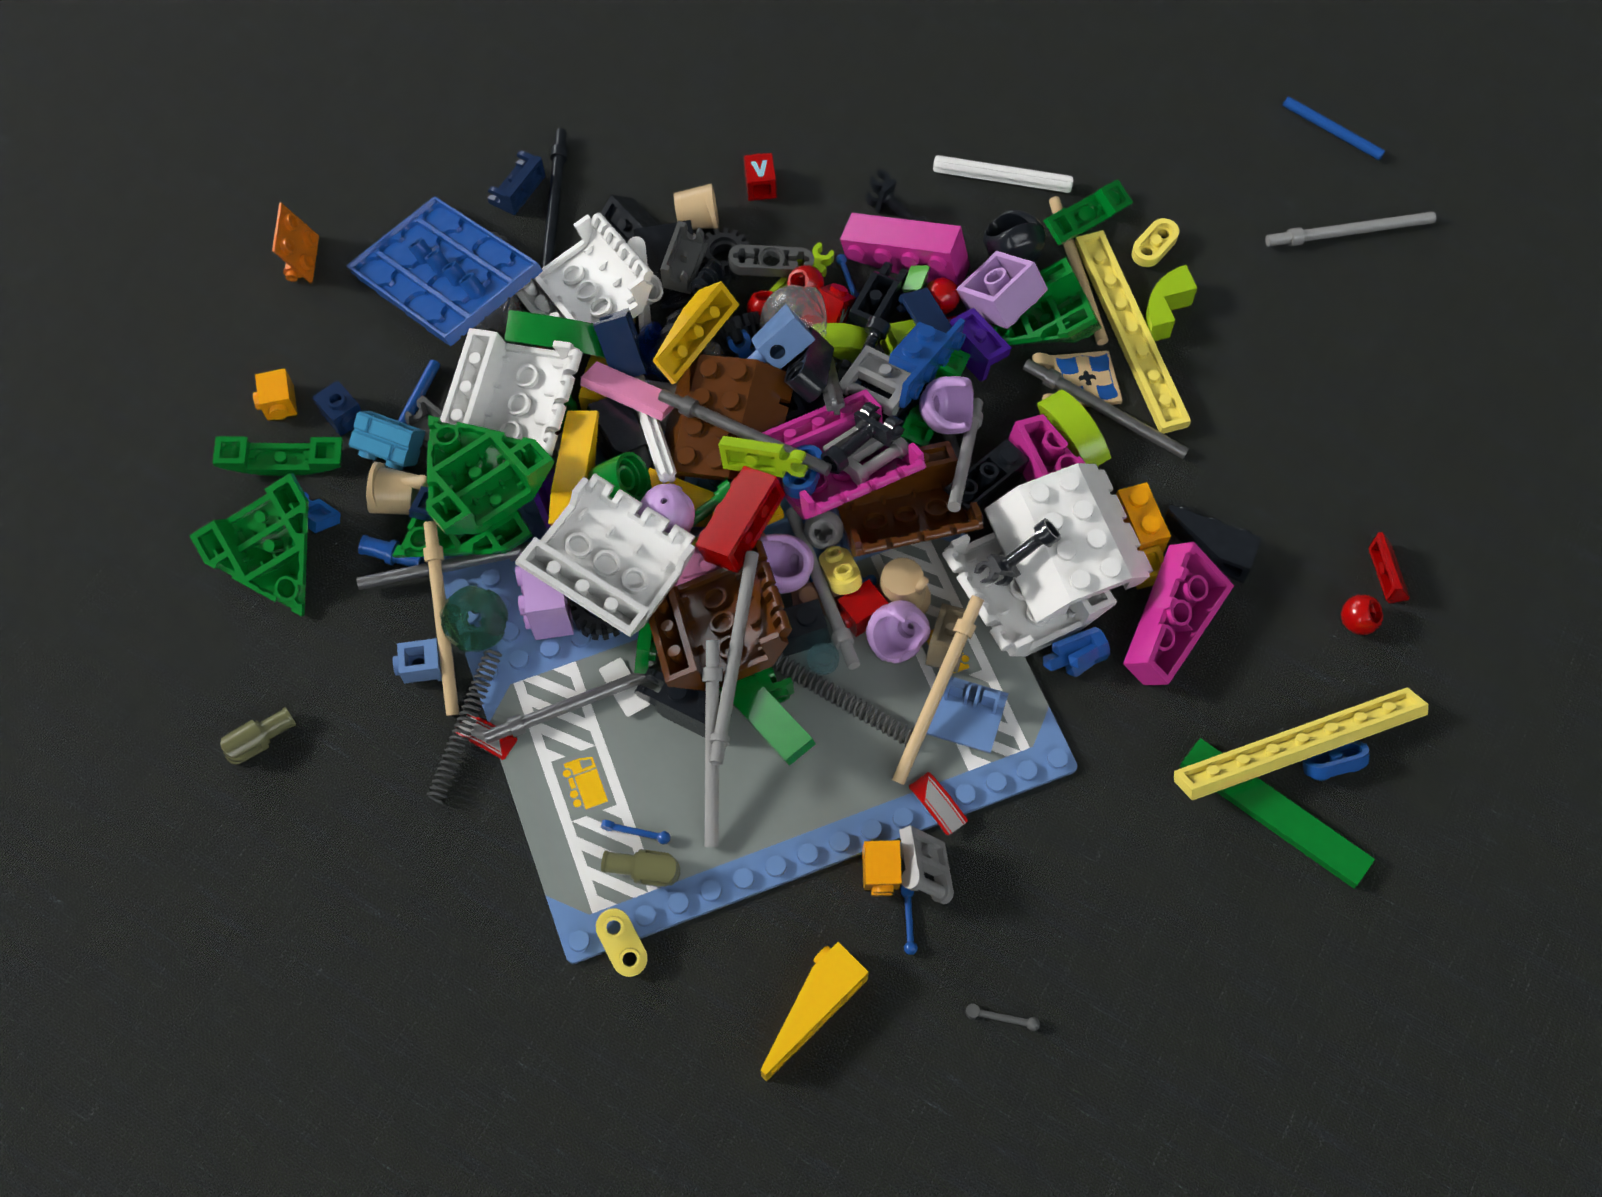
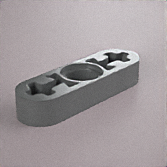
M739 244L732 247L729 251L728 266L737 275L788 278L789 274L796 267H799L797 260H803L804 265L813 266L814 256L810 250L801 247ZM772 256L777 258L779 263L776 266H768L763 262V259ZM739 257H744L745 263H739ZM754 257H758V264H754ZM785 258H788V266H784Z

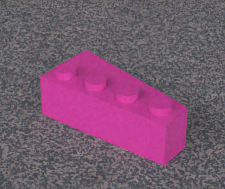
M851 213L840 238L845 256L849 260L880 269L884 262H889L893 265L892 272L897 274L902 268L909 270L911 266H929L927 283L936 278L944 277L952 280L959 287L964 282L970 267L961 226Z
M1044 414L1015 421L1008 440L1030 459L1023 472L1027 482L1077 463L1086 464L1080 456H1074L1067 448L1068 442Z
M1195 542L1169 545L1123 664L1143 685H1169L1234 587Z

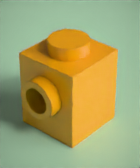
M285 368L255 374L257 392H253V401L256 409L262 410L267 421L273 419L280 420L287 416L297 415L294 384Z

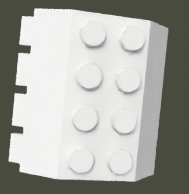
M601 213L594 214L592 219L587 214L573 224L582 240L542 268L543 272L534 279H531L526 286L516 293L530 313L596 323L600 321V317L629 308L634 319L643 312L653 286L650 282L653 271L640 259L615 228L611 227L612 225Z
M469 328L440 418L441 422L454 425L457 422L501 431L505 432L507 437L520 440L523 437L535 439L552 456L558 438L555 432L561 428L567 408L564 403L569 401L575 381L572 375L578 371L583 352L574 347L570 342L554 340L552 345L555 350L509 344L503 340L498 332Z
M1077 463L1021 484L984 510L1005 557L1034 536V526L1044 518L1052 522L1060 533L1061 539L1053 546L1041 545L1016 565L1021 575L1015 579L1036 624L1065 614L1070 605L1123 585L1126 590L1142 584L1150 577L1149 574L1153 572L1144 551L1137 550L1141 544L1131 524L1124 523L1123 521L1127 518V515L1117 495L1110 494L1113 486L1105 470H1099L1096 464Z
M595 473L590 480L583 477L572 490L569 505L541 540L536 537L533 538L516 559L515 564L631 637L645 626L681 576L695 552V547L691 545L695 536L677 524L673 526L670 533H667L665 530L670 520L650 507H647L640 516L637 513L643 504L642 502L621 489L617 491L614 498L610 497L615 485Z
M994 532L969 543L970 537L968 534L952 540L942 553L952 572L959 573L957 580L968 598L970 599L974 595L984 600L979 615L986 626L992 627L990 633L1001 651H1007L1009 656L1026 657L1052 645L1054 642L1067 638L1084 629L1117 603L1110 590L1070 605L1065 614L1036 624L1015 577H1013L1009 585L999 586L995 585V583L1002 580L1004 575H999L998 579L991 584L980 582L989 576V567H986L980 574L974 573L978 563L989 561L987 559L989 555L994 554L1005 557Z

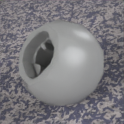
M832 511L806 519L803 529L806 540L813 547L822 550L839 544L844 533L843 522Z

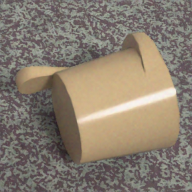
M712 183L674 193L677 222L691 220L693 230L698 229V227L713 230L719 228L717 204Z
M374 462L370 468L367 481L366 499L368 512L374 514L409 515V509L421 486L428 487L427 476L386 468L383 463Z
M896 558L885 565L877 590L887 600L888 604L898 600L909 601L915 604L924 614L928 611L931 604V592L927 585L929 579L924 576L922 568L918 563L909 558Z

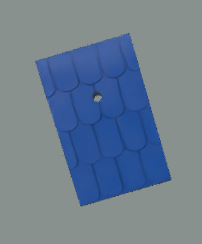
M435 196L346 265L358 280L404 311L407 316L418 322L428 332L449 346L455 344L461 339L462 335L464 336L468 333L469 328L477 326L485 319V316L488 317L504 304L508 297L511 298L526 286L531 279H534L543 272L535 260Z

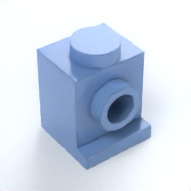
M437 638L397 643L398 656H393V668L395 675H400L404 684L437 679L438 682L442 681Z

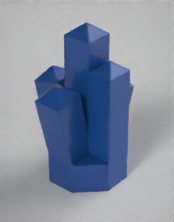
M1097 627L1090 628L1052 643V652L1054 653L1043 656V666L1050 671L1065 666L1067 674L1077 677L1094 664L1108 658L1110 655L1109 642L1101 629Z

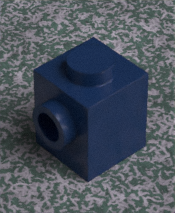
M338 380L312 397L321 415L340 437L348 431L354 430L353 426L356 415L362 410L357 401Z

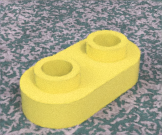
M1166 218L1155 220L1135 241L1132 249L1133 261L1142 267L1155 266L1176 244L1179 235L1178 225Z
M831 546L820 554L819 563L832 592L839 595H847L861 587L862 578L860 570L848 549L840 546Z
M617 908L603 911L596 921V933L613 967L619 974L626 977L640 974L646 967L647 953L629 916ZM612 920L618 921L621 926L620 930L615 934L608 932L606 928L607 924ZM628 952L634 953L637 957L633 965H626L623 962V956Z

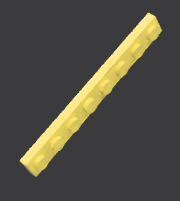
M1104 231L1076 237L1075 244L1079 256L1158 431L1165 434L1189 427L1191 419Z
M1406 687L1175 770L1174 782L1193 801L1428 715L1429 704Z

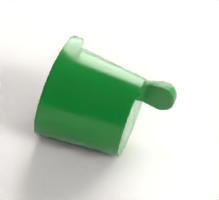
M634 452L622 453L592 467L587 478L590 480L593 474L596 473L615 485L610 494L612 498L621 489L641 502L647 491L652 488L647 466L641 457Z

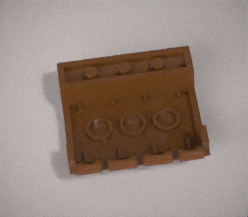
M698 355L678 380L675 394L681 397L689 396L699 401V405L762 433L786 422L789 407L779 404V402L790 403L793 389L784 382L786 371L760 360ZM674 407L669 414L664 436L677 472L675 477L681 480H685V477L719 481L728 479L732 482L740 471L723 469L718 444L723 436L741 437L697 417L689 418L684 416Z
M950 441L918 447L924 453V461L927 466L925 469L836 507L837 515L843 522L844 535L852 557L984 529L982 513L977 502L970 503L969 511L964 510L962 507L958 512L948 510L947 506L950 496L944 489L953 482L958 461Z
M760 540L757 541L752 551L759 554L737 681L772 667L788 645L787 637L792 631L787 613L783 610L784 604L777 586H774L776 581L770 563L767 562L768 557L765 548ZM743 566L738 573L725 568H719L678 586L675 583L650 617L651 632L665 683L668 687L706 691V682L702 681V668L706 667V640H719V667L723 668L724 680ZM723 681L719 682V688L723 686Z

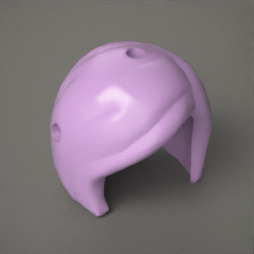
M945 376L928 383L919 399V411L924 422L932 430L941 434H960L970 430L974 408V391L971 380L961 376Z
M668 483L656 485L648 490L641 500L643 504L638 514L641 516L644 510L650 507L670 520L665 530L667 533H670L675 524L690 533L695 519V508L690 497L682 491V487Z
M767 534L759 538L765 548L768 557L767 562L770 563L776 581L774 586L778 587L780 594L791 593L803 587L807 583L814 567V556L809 546L800 538L788 534Z
M905 600L894 601L878 608L871 615L866 627V636L871 650L882 661L894 664L907 661L919 652L921 645L929 639L931 633L930 624L925 614L915 604Z

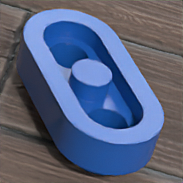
M801 445L797 447V449L821 459L822 451L814 445ZM808 468L804 477H795L786 472L784 478H782L785 494L791 498L800 499L799 492L806 490L809 495H812L816 489L820 473Z
M1355 741L1303 760V772L1315 780L1322 781L1344 773L1359 771L1369 764V747L1361 741Z

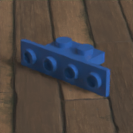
M959 318L947 333L919 321L890 353V364L911 373L903 382L898 407L904 409L912 399L917 400L923 390V386L927 382L930 383L934 380L941 366L945 367L954 350H960L966 334L963 333L964 319Z

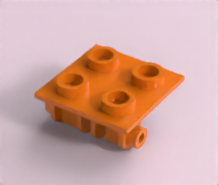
M279 203L272 251L286 262L283 273L288 281L296 282L298 278L303 277L309 283H313L319 235L283 203Z

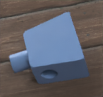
M785 304L753 336L751 341L756 350L747 359L760 360L781 369L816 339L803 321Z

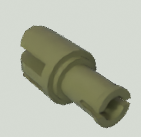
M286 707L260 723L257 720L255 722L253 720L246 722L221 738L220 745L226 760L235 765L247 761L268 749V744L271 743L270 739L296 726V723Z
M639 849L638 852L631 855L605 850L601 861V872L629 875L635 884L666 887L678 881L680 866L671 854Z

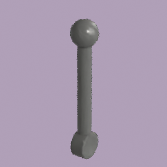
M970 1004L966 1008V1015L969 1019L984 1017L1027 1026L1030 1031H1037L1040 1028V1021L1036 1017L1024 1019L981 1010L976 1004Z

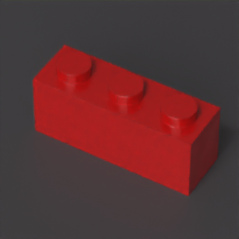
M743 466L738 476L732 480L730 489L722 502L716 506L714 515L708 525L698 536L695 545L706 562L736 573L740 571L744 564L746 551H752L786 495L777 476Z

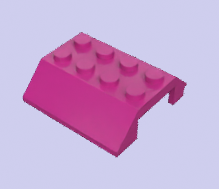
M865 389L844 398L845 407L840 409L841 414L834 415V411L828 412L826 406L762 433L794 448L801 445H814L823 453V446L856 426L854 413L857 410L860 411L867 402L880 407L875 412L881 415L879 422L883 424L882 406ZM911 443L908 445L909 454L903 458H895L871 474L869 480L864 483L855 484L850 475L844 470L839 474L830 472L828 476L820 474L816 489L812 495L803 490L799 492L800 499L791 498L788 495L784 497L802 520L809 519L925 469L927 466L924 461V453L915 443ZM883 446L859 463L863 465L889 447ZM777 477L778 480H779V482H780V484H781V486H782V488H783V480H782V478H781V477Z

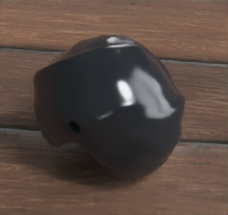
M1008 210L987 226L983 242L989 256L995 251L1035 262L1044 251L1046 232L1041 222L1030 213L1020 210Z

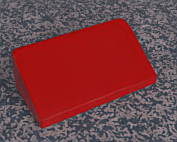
M1379 532L1368 549L1386 602L1407 601L1410 599L1392 544L1383 532Z

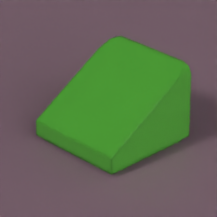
M927 265L911 266L902 286V291L908 293L924 289L927 284L930 267Z

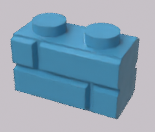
M359 411L357 413L349 447L359 450V456L371 460H376L379 457L386 460V466L397 470H404V467L417 464L425 430L373 411Z

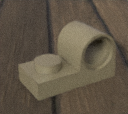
M944 603L941 604L929 643L925 665L936 668L941 667L955 635V632H953L958 618L962 619L966 609ZM963 650L953 672L958 673Z

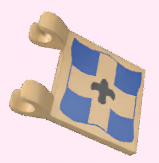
M1109 351L1062 355L1035 353L1032 356V361L1048 370L1051 368L1062 373L1061 377L1105 402L1111 405L1122 403ZM1054 393L1044 394L1042 400L1051 396ZM1078 401L1083 407H1089L1084 403Z

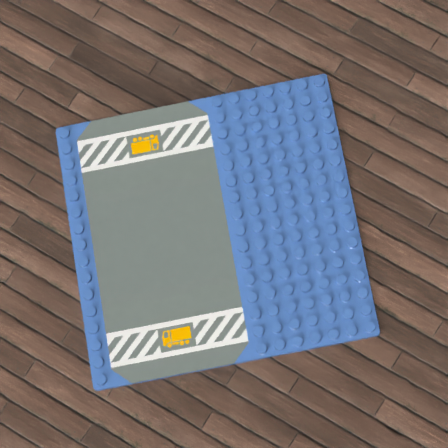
M856 380L855 383L860 385L862 382ZM904 414L899 419L905 422L907 414ZM598 445L596 448L595 466L607 461ZM685 477L684 480L712 492L717 491V486L724 482L694 477ZM784 497L780 503L784 511V518L767 525L764 530L766 535L788 534L794 536L785 513L792 506ZM533 499L518 509L533 534L531 538L523 543L531 542L534 537L540 540L549 530L546 528ZM836 508L829 510L837 515ZM692 527L690 533L697 537L706 527ZM843 533V538L836 546L844 547L851 553ZM965 533L853 557L860 570L861 577L868 575L876 577V588H878L885 565L893 559L909 558L921 566L924 576L929 579L927 585L931 592V604L925 613L930 624L931 633L929 639L921 645L919 652L915 656L897 664L882 661L871 650L866 631L858 637H855L852 633L855 640L853 647L860 661V666L849 670L841 650L836 649L832 639L833 630L827 615H825L824 618L832 643L789 655V661L784 667L783 672L787 669L791 660H795V663L789 671V675L793 672L796 664L800 663L794 678L798 676L801 668L806 666L800 681L803 680L806 672L810 669L811 674L807 678L805 685L810 681L812 675L817 672L811 688L815 685L819 676L823 678L817 687V691L821 688L824 680L828 679L822 694L826 692L830 683H834L828 697L833 693L835 687L839 685V690L835 694L834 700L838 697L840 691L845 689L839 704L844 700L846 694L850 692L851 695L846 701V707L851 698L856 695L850 711L855 707L857 701L862 699L856 714L860 711L864 702H867V706L863 711L862 717L868 708L873 705L867 721L873 715L875 709L878 708L879 712L875 716L873 724L879 718L881 712H884L885 714L880 721L879 727L887 715H890L885 730L891 721L896 718L890 734L897 724L901 722L902 724L896 737L903 727L907 725V729L902 737L903 740L911 728L914 729L940 668L925 664L929 643L941 604L944 603L966 609L970 601L957 580L959 573L952 572L942 555L944 549L949 546L952 540L965 535ZM813 547L819 561L820 554L825 550ZM463 555L444 556V559H449V558L458 557V556H463ZM510 559L443 573L445 595L472 676L476 675V669L480 668L478 664L482 662L483 651L491 649L503 655L498 657L492 653H486L500 660L499 663H496L489 659H484L488 663L497 665V669L482 665L496 674L491 675L485 671H479L493 678L492 681H489L482 677H477L481 681L490 683V687L475 683L477 686L488 690L487 693L477 691L479 694L486 696L485 699L480 698V700L484 703L482 706L487 721L495 726L508 722L507 718L519 714L522 717L606 684L599 669L618 658L623 659L631 674L634 673L639 631L629 637L619 630L620 634L616 637L613 633H609L608 640H604L603 635H599L598 640H593L591 634L586 637L582 634L581 630L578 631L573 620L574 635L535 640L532 630L525 628L524 616L520 615L518 596H522L521 586H518L515 567L517 565L515 561L511 562ZM780 594L784 609L792 607L791 594ZM588 611L591 616L599 618L598 616ZM978 614L974 623L977 627L972 638L967 639L958 673L953 672L952 677L1009 693L991 753L926 734L904 785L892 780L906 748L904 743L899 744V739L894 740L893 736L888 737L887 733L882 734V730H876V726L871 727L870 723L865 724L864 720H859V716L854 717L853 713L848 714L847 710L843 711L842 706L837 707L836 703L831 704L830 700L826 701L825 697L821 698L819 693L814 694V690L809 691L808 687L803 688V683L799 685L797 680L793 681L795 693L790 695V698L780 703V705L813 738L816 745L790 766L733 706L728 736L731 737L730 745L726 746L723 765H719L718 847H705V738L664 718L657 712L656 706L650 704L648 707L627 717L614 695H611L525 729L526 733L516 736L518 741L504 760L500 759L566 959L569 963L576 964L606 952L596 933V921L599 915L607 909L617 908L624 911L629 916L639 938L642 939L861 855L864 841L900 840L899 829L910 825L921 831L937 826L938 823L909 789L910 784L927 772H930L964 815L1073 774L1077 769V762L1026 658L1022 656H1009L1007 651H1001L990 633L992 627L986 626ZM658 654L656 655V662L649 661V667L660 663ZM783 657L781 662L778 664V668L781 667L786 657ZM773 668L777 682L787 678L786 674L781 675L780 671L776 672L775 668ZM650 681L639 684L658 693L662 688ZM602 820H609L615 824L656 833L666 831L670 834L671 839L669 843L662 845L656 839L614 830L606 831L600 827ZM639 849L669 853L677 860L680 866V876L677 882L666 887L635 884L629 875L601 872L603 853L607 850L609 852L634 855ZM612 920L607 924L606 928L608 932L615 934L620 930L621 926L618 921Z

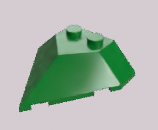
M1066 257L1040 271L1048 290L1019 317L1015 324L1011 325L1008 329L992 324L993 329L1009 346L1048 342L1076 343L1083 338L1090 337L1094 332L1102 328Z
M428 415L430 435L427 450L428 499H426V511L445 534H481L534 499L551 470L554 460L535 439L523 437L522 440L507 437L505 432L457 422L454 425L441 422L439 417Z
M289 473L266 487L265 491L267 494L227 519L211 521L189 536L205 564L226 572L232 576V579L274 602L278 601L288 606L292 612L302 617L305 616L309 501L295 475Z
M516 510L481 534H445L437 525L439 546H443L444 556L506 554L533 536L519 510ZM416 518L411 519L407 526L409 531L402 545H397L392 555L394 558L424 557L423 548H426L423 523L428 521Z

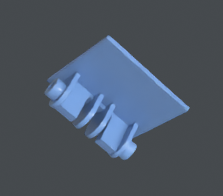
M951 676L926 734L991 753L1009 693Z

